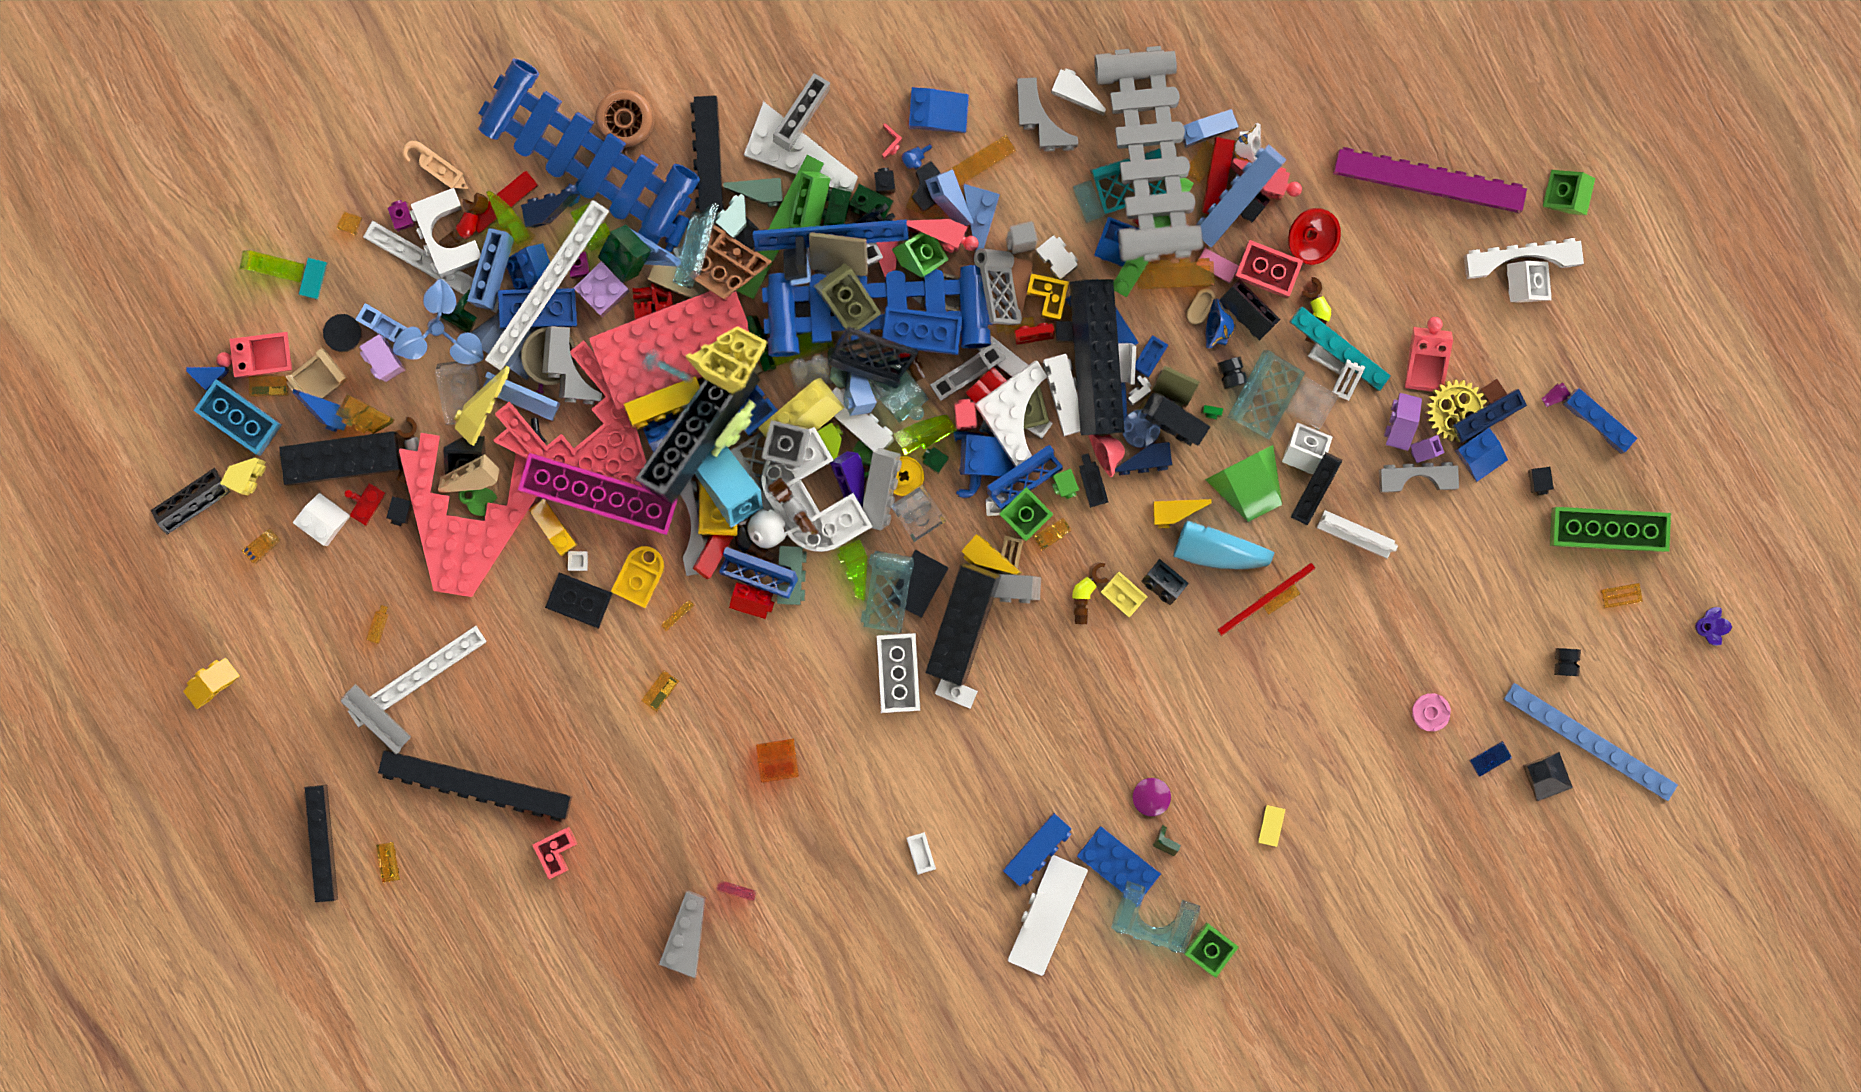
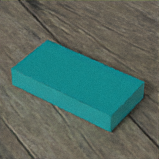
M312 258L307 259L299 295L319 299L327 262Z

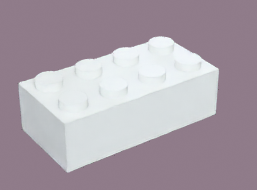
M915 633L877 636L881 713L920 711Z

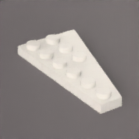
M763 102L744 153L745 157L797 175L808 154L824 163L820 173L831 178L830 188H833L835 185L854 190L858 176L803 132L790 151L773 142V134L784 117Z

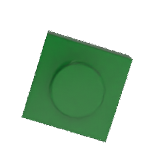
M1204 405L1202 414H1206L1208 419L1217 420V417L1222 416L1223 408Z

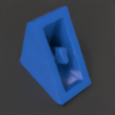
M186 367V371L206 391H208L215 379L221 381L229 373V369L226 367Z

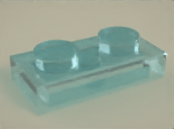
M1091 180L1072 187L1086 223L1104 217Z

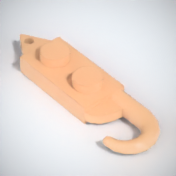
M410 141L403 147L402 155L407 162L410 161L407 151L410 148H415L422 153L419 164L423 169L451 189L468 190L463 177L464 174L420 142Z

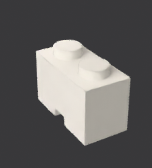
M1053 235L1038 247L1035 252L1044 263L1049 262L1051 264L1050 271L1057 279L1062 280L1077 268L1078 264L1076 262L1078 259L1072 252L1068 253L1064 247L1066 245L1060 237L1056 238Z

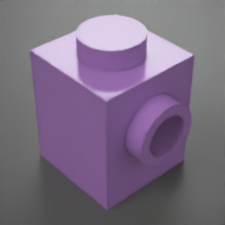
M1438 435L1410 445L1411 453L1416 463L1445 453Z

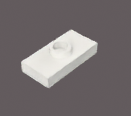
M941 679L935 694L971 709L978 691Z

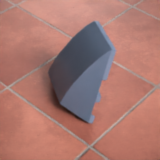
M499 312L471 332L479 338L482 350L488 354L505 331V329L499 328ZM530 328L505 364V366L510 367L512 371L527 381L529 376L522 366L521 349L526 338L532 332L541 328Z

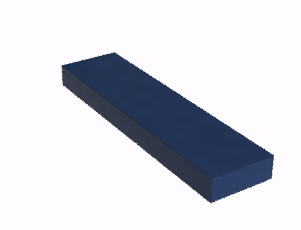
M1515 389L1453 424L1452 427L1460 442H1464L1526 407L1527 404L1520 390Z

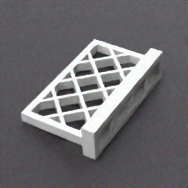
M1324 510L1317 526L1322 531L1386 559L1389 557L1390 552L1396 551L1398 545L1394 544L1395 540Z

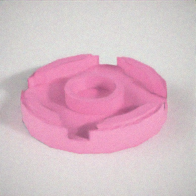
M1425 694L1415 701L1412 707V717L1419 728L1425 731H1438L1448 724L1451 709L1448 702L1442 696Z

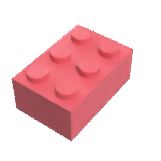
M1249 240L1234 278L1288 299L1303 260Z

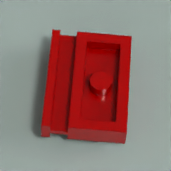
M1040 323L1036 327L1021 326L1018 330H1015L1016 345L1054 339L1053 324Z

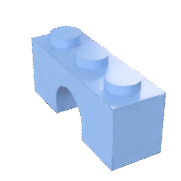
M366 303L355 319L393 342L407 328Z

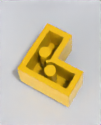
M1031 273L1027 295L1045 299L1042 318L1060 321L1069 282Z
M226 658L220 662L215 660L208 666L207 670L202 668L195 673V677L186 683L188 686L183 692L196 709L210 702L220 691L233 684L240 676Z

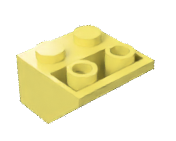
M253 458L228 467L220 484L240 494L249 496L257 487L255 482L258 476L261 477L266 469V466H264L266 461Z

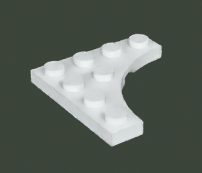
M1038 361L1029 364L975 404L1015 467L1032 456L1024 436V414L1032 393L1048 377Z

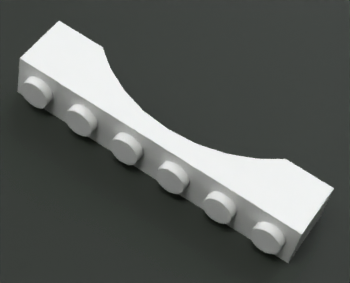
M1575 238L1565 239L1563 240L1564 243L1556 244V241L1544 242L1545 245L1537 246V243H1529L1524 248L1512 245L1507 246V250H1499V247L1489 248L1488 252L1480 253V250H1471L1469 254L1464 256L1466 278L1486 277L1500 264L1521 257L1544 259L1556 264L1560 268L1581 266L1584 264L1581 241H1575Z

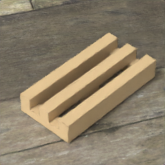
M1005 536L1001 554L1005 557L1007 542L1010 540L1009 562L1012 560L1015 542H1019L1014 564L1018 569L1023 539ZM1000 570L997 571V573L999 574L1015 575Z

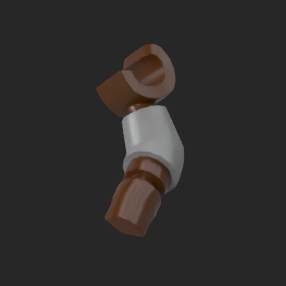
M406 417V422L412 426L411 432L403 433L401 430H397L396 433L401 438H405L404 445L406 450L418 452L419 439L414 436L417 424L411 417ZM402 465L396 480L407 484Z
M779 478L770 484L768 490L779 504L782 503L781 506L793 523L798 525L801 532H810L812 535L818 534L817 528L807 516L806 509L792 495V491L784 480Z

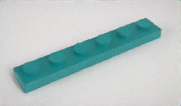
M1300 307L1289 321L1344 365L1348 359L1353 364L1355 362L1360 367L1361 365L1364 366L1365 369L1361 378L1377 391H1380L1391 377L1390 374L1305 308Z

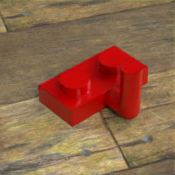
M371 483L367 485L361 496L354 491L346 490L345 496L357 502L349 516L367 526L386 493Z

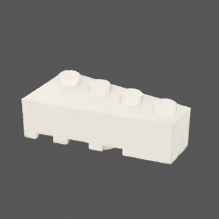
M1066 354L1045 359L1043 366L1048 376L1047 380L1063 436L1080 432L1078 395L1076 392L1077 381L1075 377H1072L1071 370H1073L1071 360L1067 359Z

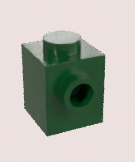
M935 447L931 450L928 448L922 456L924 459L923 464L937 474L940 473L949 460L947 455Z

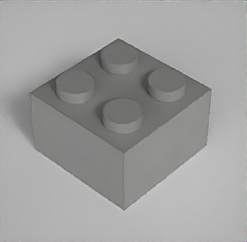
M771 420L762 458L802 468L811 431L806 428Z

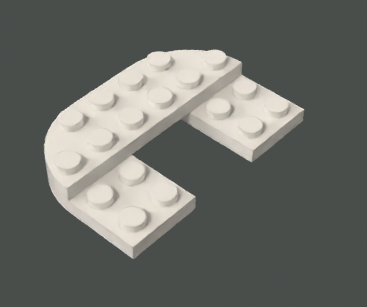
M813 427L809 429L811 432L802 468L767 460L762 475V487L772 508L783 519L785 523L784 528L789 537L805 549L825 552L840 547L873 526L853 493L822 512L817 508L802 479L834 461L817 430ZM782 478L792 491V495L806 509L807 516L817 528L818 534L802 533L798 525L793 523L781 506L782 503L779 504L768 490V486L777 479Z

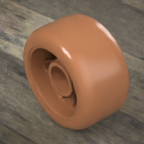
M621 89L609 93L601 100L596 110L595 120L597 129L604 139L611 133L626 143L624 148L641 144L649 137L654 127L655 116L650 102L643 95L632 90ZM625 113H628L631 117L628 124L622 122V116Z

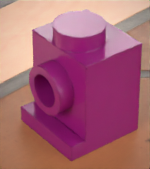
M586 251L581 252L577 258L581 260V264L578 266L573 264L570 268V277L572 279L585 277L590 273Z

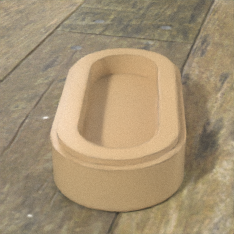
M1202 289L1197 293L1186 313L1187 320L1191 324L1198 325L1206 318L1215 299V294L1212 290Z

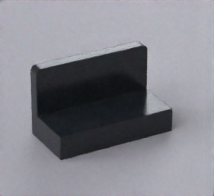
M796 237V248L783 251L785 280L808 277L807 248L804 237Z

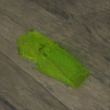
M490 190L487 191V196L502 229L509 227L517 244L531 239L527 228L513 209L499 196Z
M941 415L912 424L894 433L893 436L904 455L920 446L923 449L956 431V428L948 415Z

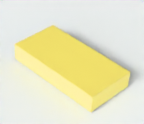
M1266 805L1258 843L1277 847L1286 809Z

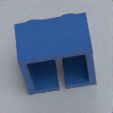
M756 385L737 412V414L740 413L748 401H752L756 405L750 412L753 414L750 418L752 422L745 430L749 436L759 429L758 427L778 411L768 397L765 400L763 399L766 395L758 385Z

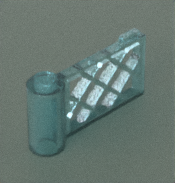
M875 551L869 559V565H872V575L866 611H862L861 622H864V627L901 633L910 575L914 567V558ZM877 574L883 575L887 580V583L882 587H879L876 583ZM897 578L905 579L903 588L898 591L892 582ZM890 585L895 594L887 599L882 589ZM879 592L884 602L876 606L873 602V596ZM898 596L901 605L895 610L889 601ZM887 604L892 613L884 618L879 608ZM876 611L881 621L877 624L869 623L870 615ZM895 615L898 620L897 628L890 627L886 620Z

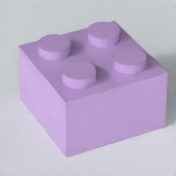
M602 262L574 287L602 318L630 292Z
M379 334L360 346L362 350L360 354L365 362L372 365L370 370L376 379L387 382L405 371L397 355L393 353L390 344L382 335Z

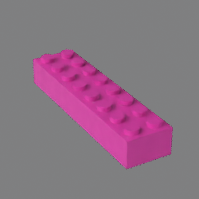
M531 453L528 455L518 488L519 491L665 535L668 533L678 500L677 498L671 504L643 487Z

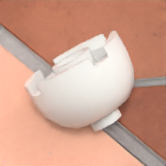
M761 509L751 517L748 523L749 537L757 546L762 548L776 546L785 539L787 532H784L783 527L785 523L783 519L773 510L766 511Z

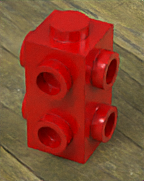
M737 582L729 608L766 619L768 612L772 613L775 604L772 601L773 593Z

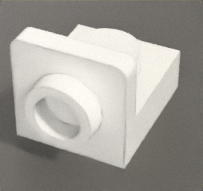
M1139 375L1136 380L1142 388L1136 387L1128 393L1130 397L1127 400L1131 406L1151 392V384L1146 377L1142 379Z

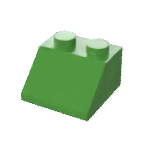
M1551 170L1543 207L1569 214L1587 215L1596 178L1584 172Z
M922 232L914 234L908 240L892 249L900 265L920 277H924L949 260L938 240Z
M1026 487L999 515L1026 542L1053 516V513Z

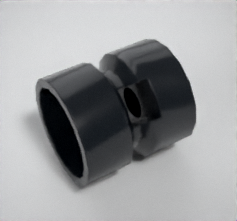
M1241 357L1217 363L1219 373L1224 376L1221 379L1224 389L1248 383L1246 373L1241 370L1244 367Z
M1556 648L1555 659L1558 660V663L1555 664L1554 675L1579 677L1580 666L1577 662L1580 661L1581 650Z

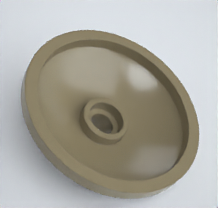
M545 327L532 332L526 338L521 349V362L525 372L531 379L540 384L554 385L560 383V378L548 377V373H542ZM569 336V347L571 351L576 346L571 337ZM571 356L572 361H573V364H574V366L576 367L577 362H576L575 359Z

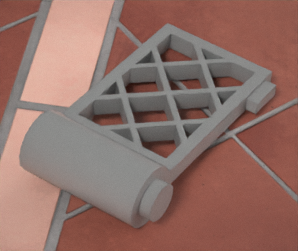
M978 249L974 254V262L981 270L990 323L1016 326L1021 324V311L1018 310L1011 272L1014 264L1013 254L1009 251ZM988 272L994 277L993 281L990 280ZM1002 274H1005L1006 283L1001 278ZM997 282L1002 287L1001 291L995 286ZM991 291L997 295L996 300L992 297ZM1005 292L1009 295V301L1004 296ZM1000 300L1006 306L1004 310L999 305ZM995 309L1000 313L999 318H996ZM1008 311L1012 313L1013 319L1007 314Z

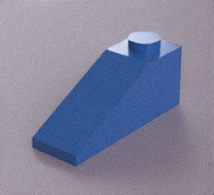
M293 389L292 393L320 423L326 425L325 429L337 432V429L345 430L351 412L350 408Z

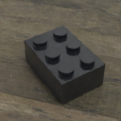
M1156 393L1151 394L1141 410L1146 415L1144 419L1152 424H1156L1161 430L1176 436L1175 439L1189 446L1192 444L1199 446L1210 429L1209 425L1166 397Z

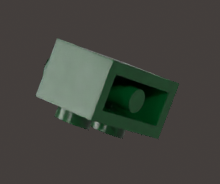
M859 184L849 203V207L852 208V212L861 216L862 213L866 214L874 208L877 209L886 204L888 206L887 210L880 214L882 218H885L889 214L894 200Z
M835 185L832 190H828L826 201H829L828 209L824 208L822 219L825 220L824 225L845 224L853 190Z

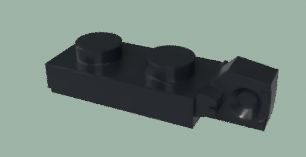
M1089 453L1081 455L1083 465L1079 466V472L1090 508L1108 503L1107 494L1096 461L1091 462Z

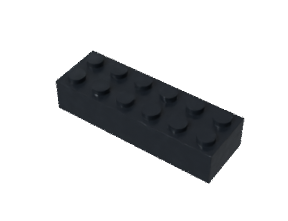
M394 431L279 447L283 482L286 486L401 470L398 436Z
M966 562L960 565L925 672L926 674L958 686H962L967 682L1001 575Z

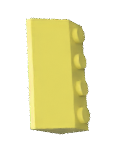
M820 377L811 382L758 428L766 438L771 420L806 429L815 427L818 430L845 407Z

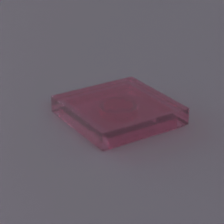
M720 881L717 887L718 891L752 901L756 899L758 893L756 890L726 881Z

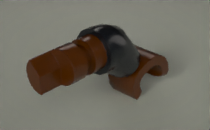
M749 516L737 524L736 546L743 553L754 554L756 558L771 563L775 554L766 548H760L749 537L748 527H746Z

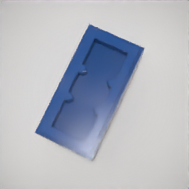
M1152 335L1135 363V370L1149 378L1167 349L1168 344Z

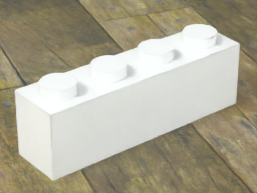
M836 387L832 392L844 406L845 389L839 390ZM843 408L834 416L873 452L879 448L886 450L894 441L892 437L893 432L886 426L883 428L877 424L879 420L871 413L869 416L867 414L850 416L848 410Z

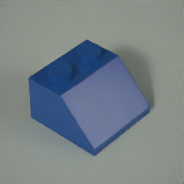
M1108 217L1094 256L1123 267L1126 260L1122 261L1120 257L1118 232L1120 229H1140Z
M1490 427L1455 450L1476 482L1508 461L1501 443Z

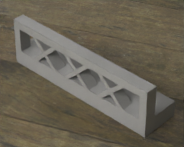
M356 684L341 698V702L396 754L411 738L400 725Z

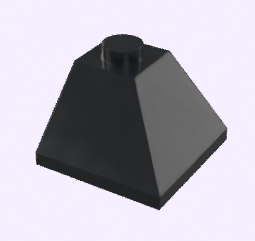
M479 436L474 445H471L462 437L443 448L445 475L486 454L485 436Z
M1560 752L1523 765L1536 801L1573 788Z

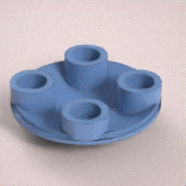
M1142 409L1132 411L1124 419L1125 433H1123V436L1130 445L1138 448H1144L1153 444L1160 433L1159 426L1144 419L1146 415L1141 412Z

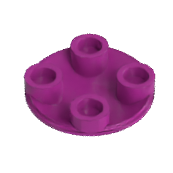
M1157 778L1142 780L1133 791V803L1136 809L1146 816H1158L1165 812L1170 805V790L1163 781Z

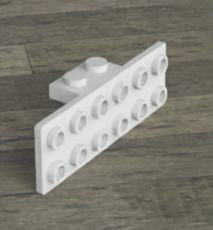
M1055 855L1051 857L1036 894L1032 893L1028 903L1031 904L1028 912L1025 911L1022 916L1021 922L1024 923L1008 958L1009 962L1041 976L1044 975L1087 874V869Z

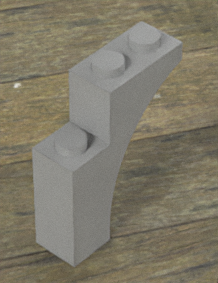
M1017 78L1019 127H1023L1024 130H1033L1035 126H1038L1039 149H1044V152L1055 151V148H1063V151H1072L1074 147H1078V137L1057 127L1045 113L1038 96L1037 78Z
M546 327L542 373H548V377L560 378L559 398H565V402L569 403L583 400V404L595 405V402L601 401L602 393L590 387L581 378L573 364L569 347L570 328Z

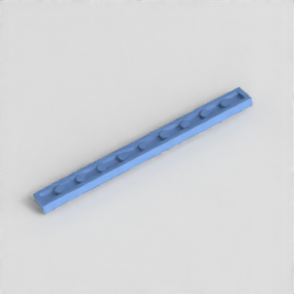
M1513 683L1504 697V700L1664 800L1669 801L1678 784L1519 685Z

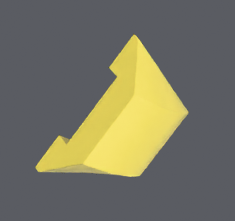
M737 326L717 337L716 342L709 346L705 344L701 346L702 350L693 355L689 353L685 357L704 379L733 394L744 387L767 343L765 340Z

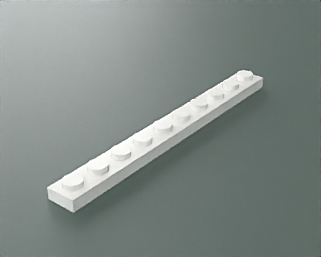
M594 200L591 202L485 360L499 370L503 369L609 210Z

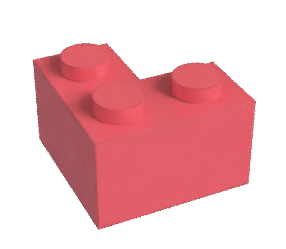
M570 827L533 844L534 850L549 879L569 870L561 852L578 844Z

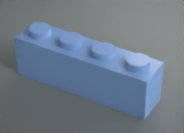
M488 229L467 300L476 307L494 310L498 290L500 289L514 242V237L507 232Z

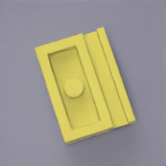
M1120 572L1101 591L1108 600L1129 618L1147 598L1140 589Z

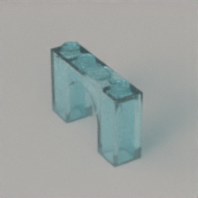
M1127 881L1112 920L1111 928L1120 934L1132 935L1137 940H1146L1155 946H1164L1172 952L1185 953L1200 914V906L1182 900L1175 919L1169 925L1159 928L1149 926L1139 915V908L1145 895L1146 887Z

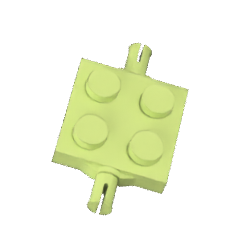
M748 401L744 409L734 417L716 441V446L711 451L714 456L717 457L726 446L734 445L739 440L740 435L738 434L742 429L746 430L751 424L750 418L753 414L750 412L756 406L752 401Z

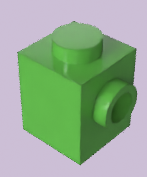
M1071 469L1052 476L1055 484H1052L1056 495L1059 494L1061 498L1065 496L1066 499L1077 495L1076 492L1079 491Z

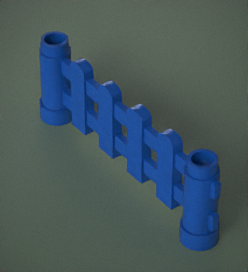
M513 58L505 72L506 76L499 75L493 86L497 89V92L492 101H485L478 113L483 116L481 118L482 122L478 127L479 131L494 140H498L502 132L506 131L517 139L514 143V149L518 154L526 157L536 151L549 160L545 168L550 175L558 178L568 172L580 180L577 189L582 196L590 199L595 197L597 193H600L612 201L609 210L615 218L622 220L627 218L629 214H632L641 220L642 226L638 233L656 245L662 237L669 238L677 226L672 222L680 210L682 212L686 211L692 201L688 196L693 193L700 181L699 177L685 166L673 164L665 178L666 182L653 174L658 164L645 155H640L638 160L634 162L621 153L626 143L613 134H608L605 140L602 141L589 132L594 122L581 113L577 112L573 119L570 120L557 111L562 101L549 92H543L540 99L529 93L528 89L534 85L539 72L529 63ZM519 105L532 112L525 125L513 118ZM549 124L564 133L557 146L542 137ZM581 145L596 155L589 168L574 158ZM613 166L628 176L621 189L606 179ZM645 187L657 195L650 208L638 200Z
M976 265L960 267L959 280H944L943 272L938 269H934L925 275L924 281L906 282L905 274L901 271L889 272L885 278L886 283H867V276L856 275L871 299L887 298V307L907 309L906 297L925 296L926 312L962 316L961 348L975 349L991 345V332L988 329V325H993V323H990L980 267ZM784 273L768 275L769 285L767 288H762L763 303H768L769 319H764V334H769L770 336L768 339L769 356L786 357L798 355L799 338L796 333L812 332V343L832 342L831 332L846 331L835 316H830V309L814 288V285L824 279L826 275H812L809 286H791V280H785ZM946 295H960V311H946ZM810 301L811 317L796 318L795 302ZM880 314L860 330L870 333V330L883 329L885 314ZM850 336V341L858 339V336Z

